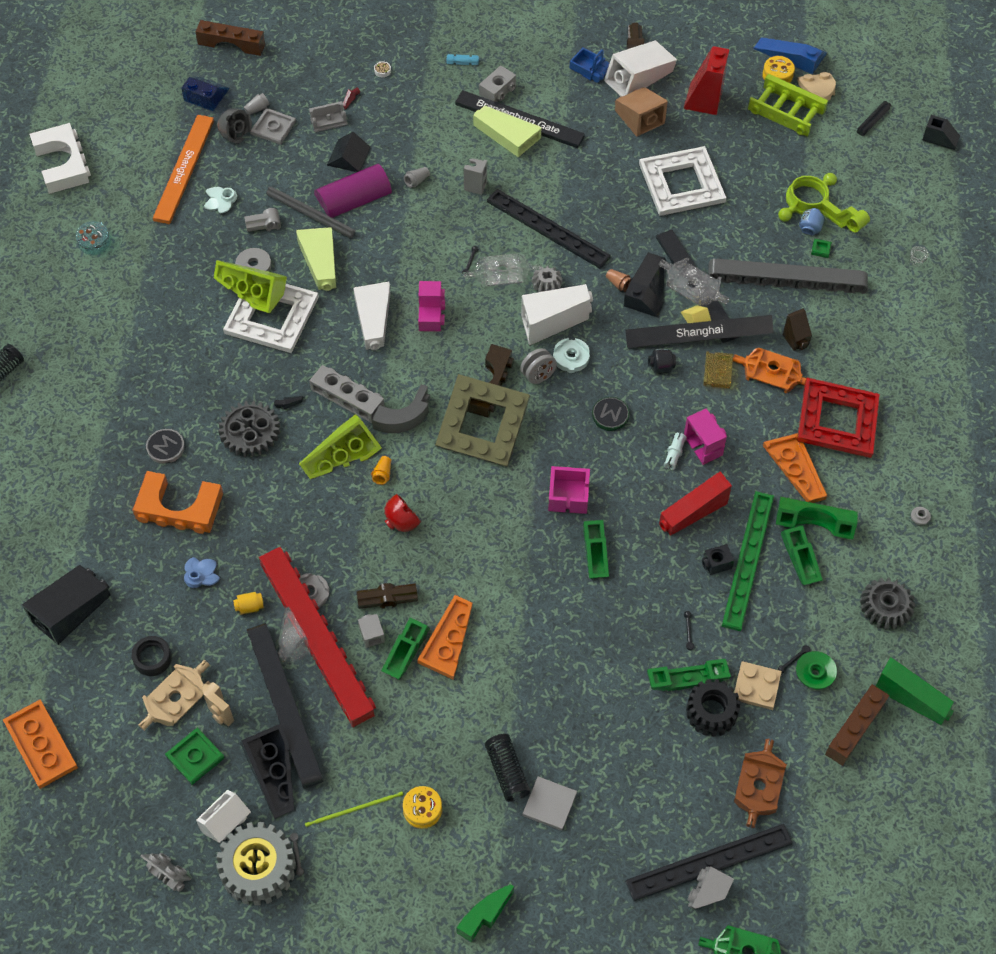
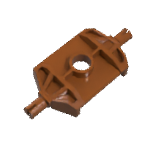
M765 739L763 751L745 753L734 802L738 807L748 812L747 827L751 825V828H755L759 815L776 813L778 807L777 804L787 764L772 754L774 744L772 739L770 745V739ZM757 780L764 782L765 789H756L754 782Z

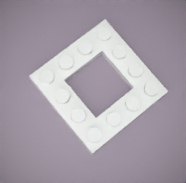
M705 146L639 159L640 168L659 216L726 202L725 193ZM694 167L702 189L671 195L663 173Z
M286 284L284 295L279 302L293 306L281 330L250 321L255 309L247 301L239 298L223 328V332L230 336L292 353L319 295L317 292Z

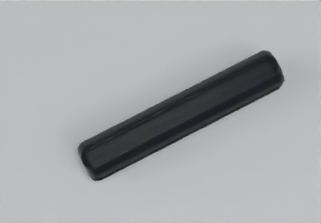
M883 101L857 128V133L864 136L890 109L891 103Z

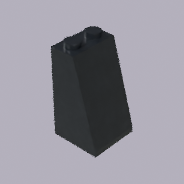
M78 565L27 600L22 606L30 622L59 645L111 596L108 590L110 587L103 579L99 581L91 569H85Z

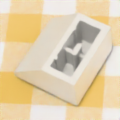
M227 790L196 821L203 834L220 843L227 839L226 836L237 825L242 824L246 820L247 815L251 811L237 794Z

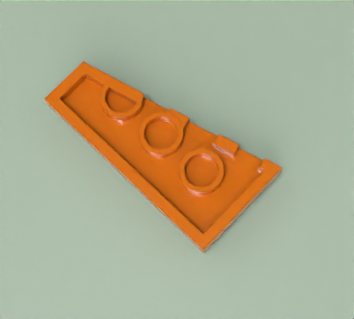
M798 433L763 442L765 450L806 502L815 503L826 500L827 494L803 442L797 441Z
M454 595L417 660L418 664L454 680L473 607L472 602Z

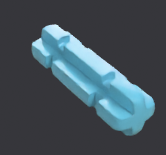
M448 54L447 64L469 65L471 63L472 65H478L479 56L472 55L470 57V55L457 54L454 56V54Z

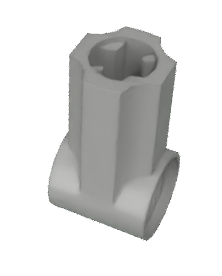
M268 208L264 210L263 214L244 217L247 232L262 229L271 231V229L279 230L281 228L279 212L275 208Z

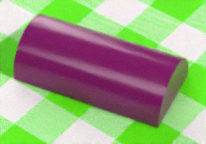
M375 164L314 190L315 197L327 216L331 218L392 193L389 179L380 164Z

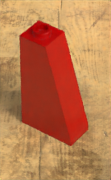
M721 471L661 512L659 522L661 529L664 532L667 531L671 536L727 505L732 485Z

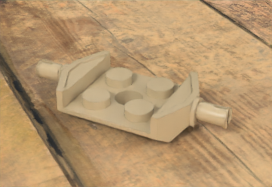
M203 660L196 669L175 664V670L148 697L145 695L142 697L148 714L138 724L139 727L145 731L152 722L173 726L203 696L202 686L204 684L201 680V674L210 666L209 663ZM174 693H179L181 698L176 702H172L170 696Z

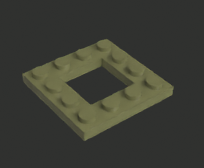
M458 374L435 446L508 467L530 394ZM471 399L506 408L495 443L460 433Z

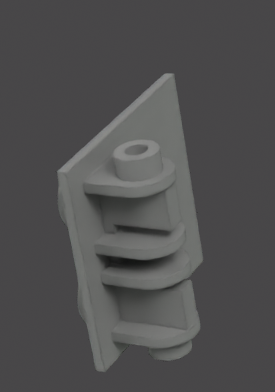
M163 853L141 854L140 856L148 862L146 865L148 871L158 877L159 880L163 878L162 882L174 891L180 892L185 886L183 882L191 880L186 875L187 871L178 865L175 867L170 863L171 859Z

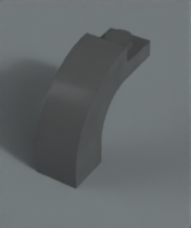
M421 384L413 402L405 408L390 409L379 405L372 419L373 429L385 433H401L418 426L429 413L428 403L430 394H428V386Z

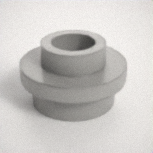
M916 507L911 512L912 521L918 525L927 524L931 518L930 512L924 507Z

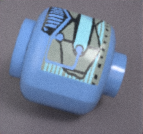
M816 208L808 209L802 214L799 227L803 233L813 236L821 231L825 218L820 210Z

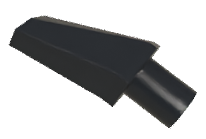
M304 396L284 397V400H275L274 406L284 407L285 410L303 402Z

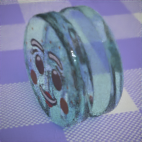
M91 221L84 223L76 231L75 237L78 247L85 254H100L110 245L111 239L108 229L100 222Z

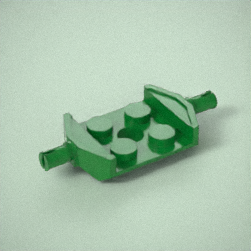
M727 925L717 939L714 938V941L700 936L698 946L709 948L714 954H743L742 949L746 947L751 948L754 954H781L778 939Z

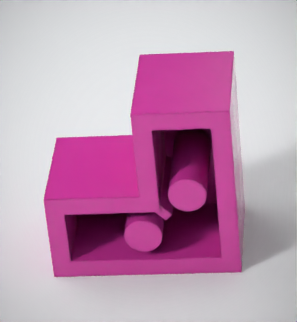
M419 281V331H441V325H445V314H441L442 311H445V289H441V281Z

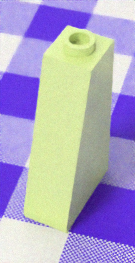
M484 106L473 115V125L517 157L541 139V127L493 108Z
M332 227L296 230L298 244L318 290L329 291L336 288Z

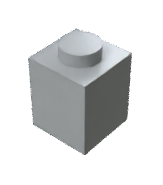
M368 614L358 619L359 629L366 648L385 642L384 632L377 614Z

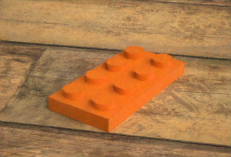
M41 699L3 719L39 789L78 768Z

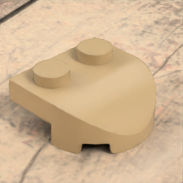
M822 72L817 75L806 74L798 77L800 88L827 100H830L832 95L835 96L836 81L830 73Z
M207 681L202 686V692L207 706L213 714L212 717L220 725L224 723L229 727L234 721L230 707L224 701L220 687L214 682L210 683Z

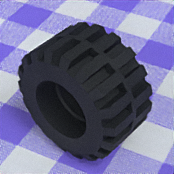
M708 679L705 684L701 681L697 687L695 686L692 689L686 707L687 719L690 718V725H696L695 730L697 732L701 729L703 730V735L707 736L708 732H710L711 737H716L717 732H719L720 736L724 735L726 730L729 732L732 726L735 725L741 704L740 700H738V693H734L732 686L727 687V682L724 681L722 684L719 683L718 679H715L714 682ZM709 700L717 701L724 707L725 711L717 715L710 714L704 710L702 703Z

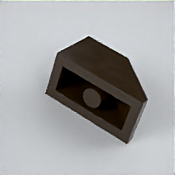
M804 308L787 315L783 336L793 351L807 348L812 337Z

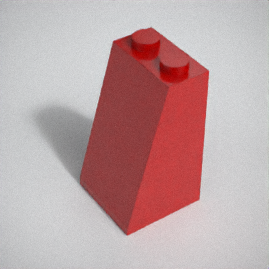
M712 46L690 83L684 109L717 115L723 92L729 49Z

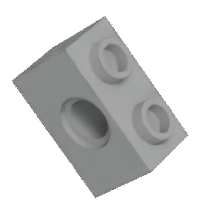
M499 66L479 84V95L495 102L502 101L509 91L512 92L515 89L516 75L503 66Z

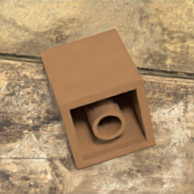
M642 87L616 99L615 111L632 132L639 136L665 124L668 101L649 89Z

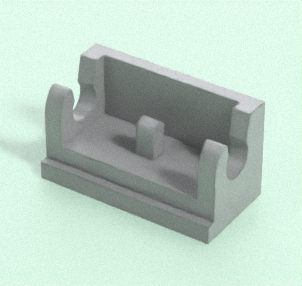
M342 101L309 109L314 132L347 125L346 112L344 111Z
M472 158L469 159V162L476 164V166H464V190L482 195L487 184V160L482 161Z

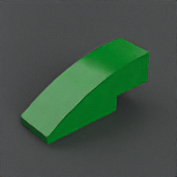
M603 520L584 521L583 534L589 579L609 577Z
M803 525L781 532L784 545L802 585L822 581L812 545L808 543Z
M409 618L381 671L400 680L425 640L430 627Z
M510 884L498 889L476 904L456 927L457 934L472 943L483 924L491 929L513 895L514 886Z

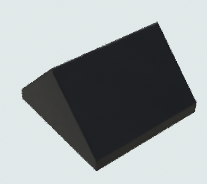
M351 132L338 139L327 166L359 172L366 160L370 146L357 134Z

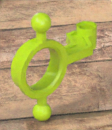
M833 173L825 174L823 181L814 176L796 178L786 192V202L789 208H782L778 213L779 219L787 222L792 218V213L794 212L802 215L804 211L816 208L839 227L847 226L854 233H857L870 222V216L864 210L857 211L850 206L841 211L829 202V189L827 186L835 185L837 182V177ZM802 186L812 187L821 193L823 200L814 204L803 202L795 196L794 190Z

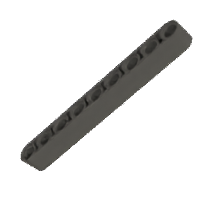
M712 259L709 261L708 266L709 281L718 280V282L730 283L731 281L738 284L754 283V285L762 286L767 284L774 287L790 286V288L798 289L803 287L810 290L826 289V291L834 292L839 290L846 293L862 292V294H865L868 291V274L861 270L728 259Z

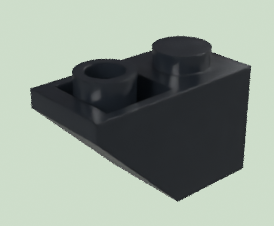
M931 115L922 140L955 150L960 135L948 119Z

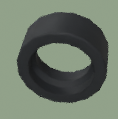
M147 636L140 639L134 645L131 658L136 670L141 674L157 676L169 668L172 661V653L168 643L163 638ZM150 646L160 647L163 650L164 656L159 663L151 666L141 663L140 654L145 648Z

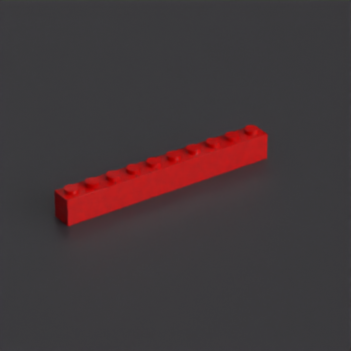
M278 547L260 556L259 560L262 569L352 727L374 717L376 706L372 698L367 699L364 693L366 692L364 684L361 680L357 681L355 678L357 674L353 665L347 664L345 651L342 647L338 648L336 645L338 640L334 632L328 631L326 618L324 615H319L317 611L319 607L315 599L311 600L308 596L310 592L305 583L301 584L299 580L301 576L296 567L292 568L290 564L292 560L288 552H283L281 547Z

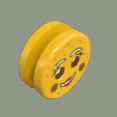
M773 56L767 59L764 64L763 79L765 80V77L771 74L791 83L795 66L786 57Z
M418 786L411 789L403 800V814L406 821L411 826L419 829L435 825L442 815V801L439 794L427 786Z

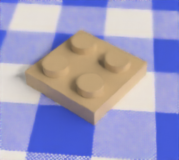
M742 661L734 693H738V700L740 702L773 710L782 671Z

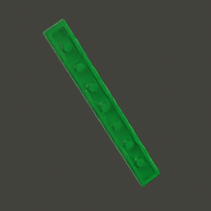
M755 491L721 627L740 632L742 630L774 499L773 495Z

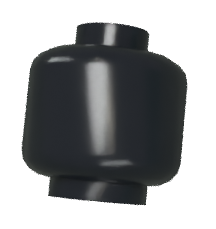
M655 349L651 356H648V366L651 367L654 373H670L676 366V356L669 349Z

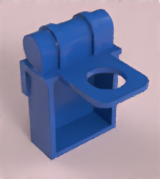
M582 47L570 60L569 68L582 74L586 79L590 81L593 79L594 82L598 83L606 75L610 63L603 58L604 50L601 49L598 54H595Z

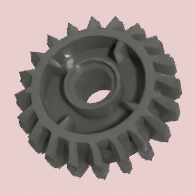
M881 577L878 582L873 580L871 585L868 584L862 592V598L860 599L861 611L865 612L864 618L871 617L870 624L876 621L877 628L884 624L885 630L888 629L889 625L894 630L897 625L902 627L904 623L909 622L915 608L914 596L910 595V589H904L905 583L899 585L898 579L891 582L890 577L886 581Z

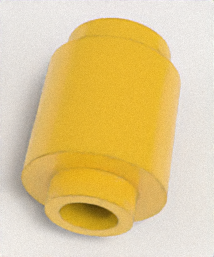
M261 593L237 595L236 600H233L235 612L239 611L240 615L258 612L259 609L264 608Z

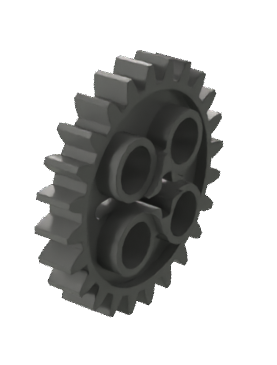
M245 401L244 406L238 403V408L231 406L232 412L225 411L226 417H221L222 422L219 423L220 429L218 430L221 442L224 443L225 448L229 447L230 452L235 450L237 456L241 452H243L244 457L248 453H251V456L254 457V452H258L261 455L262 449L268 451V445L273 447V441H278L277 435L280 434L278 415H275L274 410L269 409V405L263 408L262 402L258 406L255 404V401L251 405Z

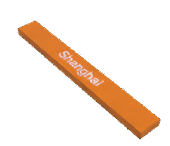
M197 115L154 213L153 221L165 224L171 223L214 123L213 117Z

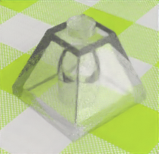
M287 607L285 608L278 641L280 650L277 652L282 662L286 661L290 666L310 656L311 653L306 635L291 609Z

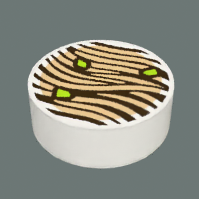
M378 62L374 66V72L378 77H387L391 73V66L387 62Z

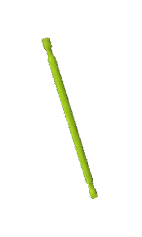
M403 792L307 822L305 826L308 827L312 824L403 796Z

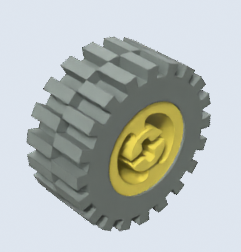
M250 822L246 823L247 829L242 830L240 825L235 828L237 834L233 835L230 832L226 836L227 843L222 841L220 844L222 852H217L216 857L218 863H216L217 870L226 891L231 893L234 899L238 901L240 898L244 904L248 905L250 901H253L254 905H261V900H265L266 904L272 902V896L275 895L278 899L282 896L281 890L284 888L287 891L290 887L289 880H293L295 876V857L288 838H285L281 830L277 832L275 826L271 824L266 828L264 822H258V827H254L253 823ZM254 850H258L257 855H258L259 861H257V863H256V869H257L258 874H257V875H250V874L245 873V872L242 870L243 868H248V871H249L251 874H254V870H255V869H254L253 863H255V860H256V856H255ZM260 850H264L270 855L266 857Z

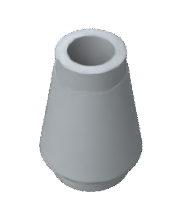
M261 93L260 95L257 94L243 108L247 114L251 115L266 109L270 103L266 96Z
M427 167L408 171L404 175V182L408 187L415 188L430 176V172Z

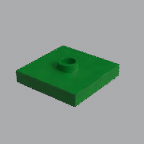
M198 727L165 753L167 759L191 785L196 783L225 758Z

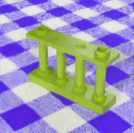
M768 74L765 77L763 87L766 90L758 100L751 97L748 105V110L753 114H759L796 131L799 135L808 137L811 129L810 121L816 113L822 115L825 113L828 100ZM771 93L780 96L773 107L764 103ZM786 100L795 102L789 113L779 110ZM801 106L811 109L803 120L794 117Z

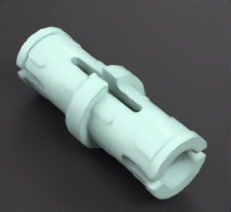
M675 433L672 445L667 450L668 455L664 462L665 468L669 469L670 465H672L671 470L676 468L678 458L682 456V448L687 438L683 433L680 434V437H678L679 433Z

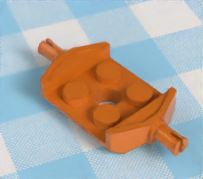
M762 348L754 349L746 358L736 354L733 357L732 362L745 366V375L748 381L752 378L785 389L784 393H788L797 384L805 385L806 378L802 377L801 365L798 360ZM776 365L778 369L772 370L769 366Z

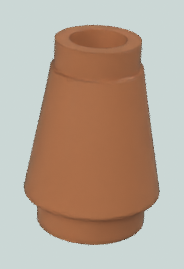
M610 269L606 274V278L619 291H627L632 280L629 275Z

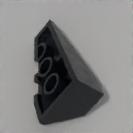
M647 253L625 293L624 307L658 317L664 304L665 257Z
M280 723L240 742L274 819L294 810L289 742Z

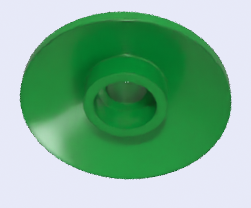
M811 651L799 658L796 664V674L805 686L811 689H825L835 681L837 667L833 659L827 654ZM812 671H818L819 675L812 674Z

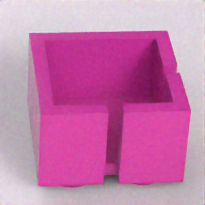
M707 408L688 416L684 435L687 437L686 441L692 449L704 444V447L694 451L704 465L723 456L727 434L723 428L719 427L715 416L710 414Z
M551 466L548 511L566 512V509H570L569 513L587 514L590 469Z

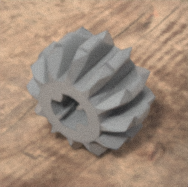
M548 265L546 268L540 266L539 270H535L532 277L534 290L544 292L560 289L562 284L560 271H556L555 267L549 268Z

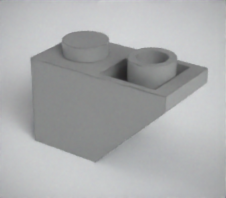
M713 867L702 869L697 877L699 883L696 889L693 888L688 896V901H690L688 907L696 909L725 899L734 879Z

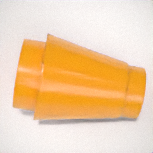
M382 456L371 473L372 480L376 484L384 485L390 479L391 459L389 457Z

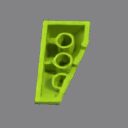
M216 260L214 271L215 280L227 289L234 291L238 294L239 298L247 301L254 309L271 313L284 295L286 276Z
M355 414L306 456L299 465L307 476L312 479L332 472L333 467L342 464L343 467L350 466L349 462L353 460H367L382 449V447L363 421Z

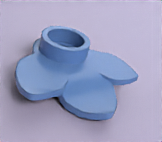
M195 557L190 558L185 564L186 573L184 581L187 586L198 588L201 584L211 586L217 583L220 577L214 574L216 561L212 559L199 561Z

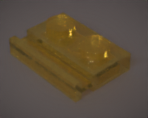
M706 351L703 386L712 385L711 387L730 389L733 354L718 352L713 354Z

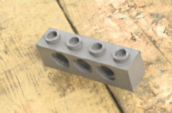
M322 365L309 380L312 391L372 423L379 405L384 406V398L380 394L371 392L362 384L358 385L349 377L338 374L332 368Z

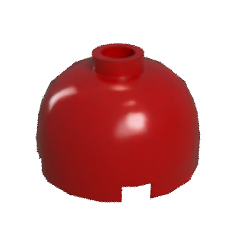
M398 494L392 496L386 503L384 514L387 519L385 523L391 530L396 528L400 532H409L421 523L417 515L413 513L408 504Z

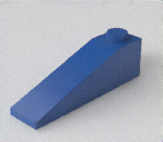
M762 37L754 47L755 50L771 57H786L793 62L796 68L810 74L815 72L827 52L807 44Z

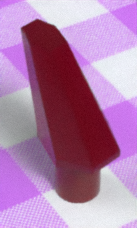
M356 87L352 91L348 89L343 102L345 110L356 99L355 96L360 94L359 88Z

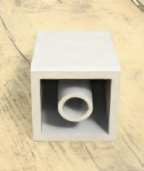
M655 40L613 54L604 81L620 96H625L634 90L642 87L646 88L673 72L677 59Z
M586 284L522 295L521 316L529 345L589 319V313L592 312L590 302H593L592 292L588 291Z

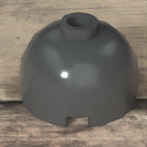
M230 108L224 111L218 120L219 133L224 139L232 143H241L245 139L242 137L252 129L251 117L242 109ZM242 132V136L237 138L236 133Z

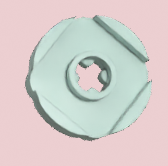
M566 338L559 341L555 345L553 353L557 367L568 373L584 369L590 359L588 345L576 338L575 340ZM568 353H575V357H569Z

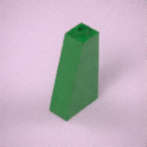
M890 657L878 679L876 687L890 695L889 698L942 725L944 720L949 721L954 710L950 709L954 701Z

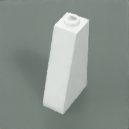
M389 282L355 287L354 297L365 348L377 350L383 347L385 342L390 302Z

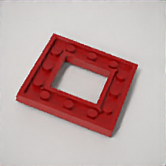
M806 378L797 441L871 458L874 451L880 394ZM822 401L857 408L855 434L819 426Z

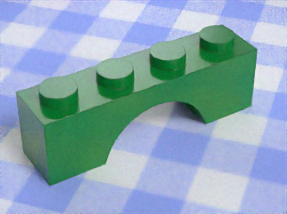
M780 497L776 525L794 528L801 524H815L828 529L833 536L853 540L857 527L858 512Z

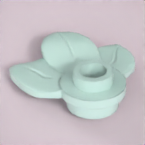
M209 188L206 190V193L210 199L206 202L204 208L207 210L218 209L220 214L230 210L232 203L237 200V194L232 188Z

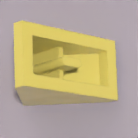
M696 305L681 311L687 323L711 321L708 308Z

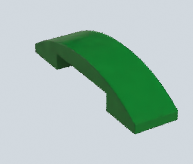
M726 658L706 661L705 665L668 670L666 666L647 669L651 689L661 691L697 687L698 683L702 681L705 684L708 679H711V682H714L715 679L722 682L731 678Z

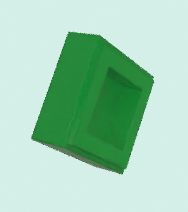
M814 238L811 255L829 258L832 242Z

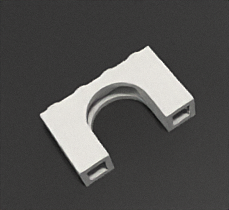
M70 123L30 134L37 156L55 151H64L71 154L70 159L65 164L42 171L49 194L89 183L88 177L91 174L88 166L84 167V164L87 162L84 153L80 154L82 147L80 141L76 142V139H78L77 132L71 128Z

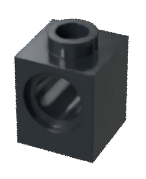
M727 544L705 550L702 565L705 570L708 569L710 575L733 568L734 559ZM713 559H718L721 562H715Z

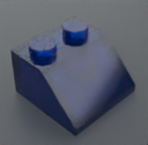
M189 77L181 87L184 101L210 111L215 110L230 89L227 86L202 77Z

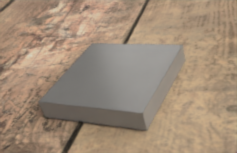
M266 108L250 133L281 145L296 123V118Z
M537 777L523 816L562 831L577 791Z

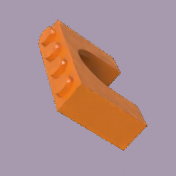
M150 471L146 472L133 508L135 519L142 523H148V521L155 522L162 527L171 525L179 530L192 529L199 534L211 532L223 496L220 484L202 481L195 502L185 510L172 511L166 509L161 504L168 484L166 475Z

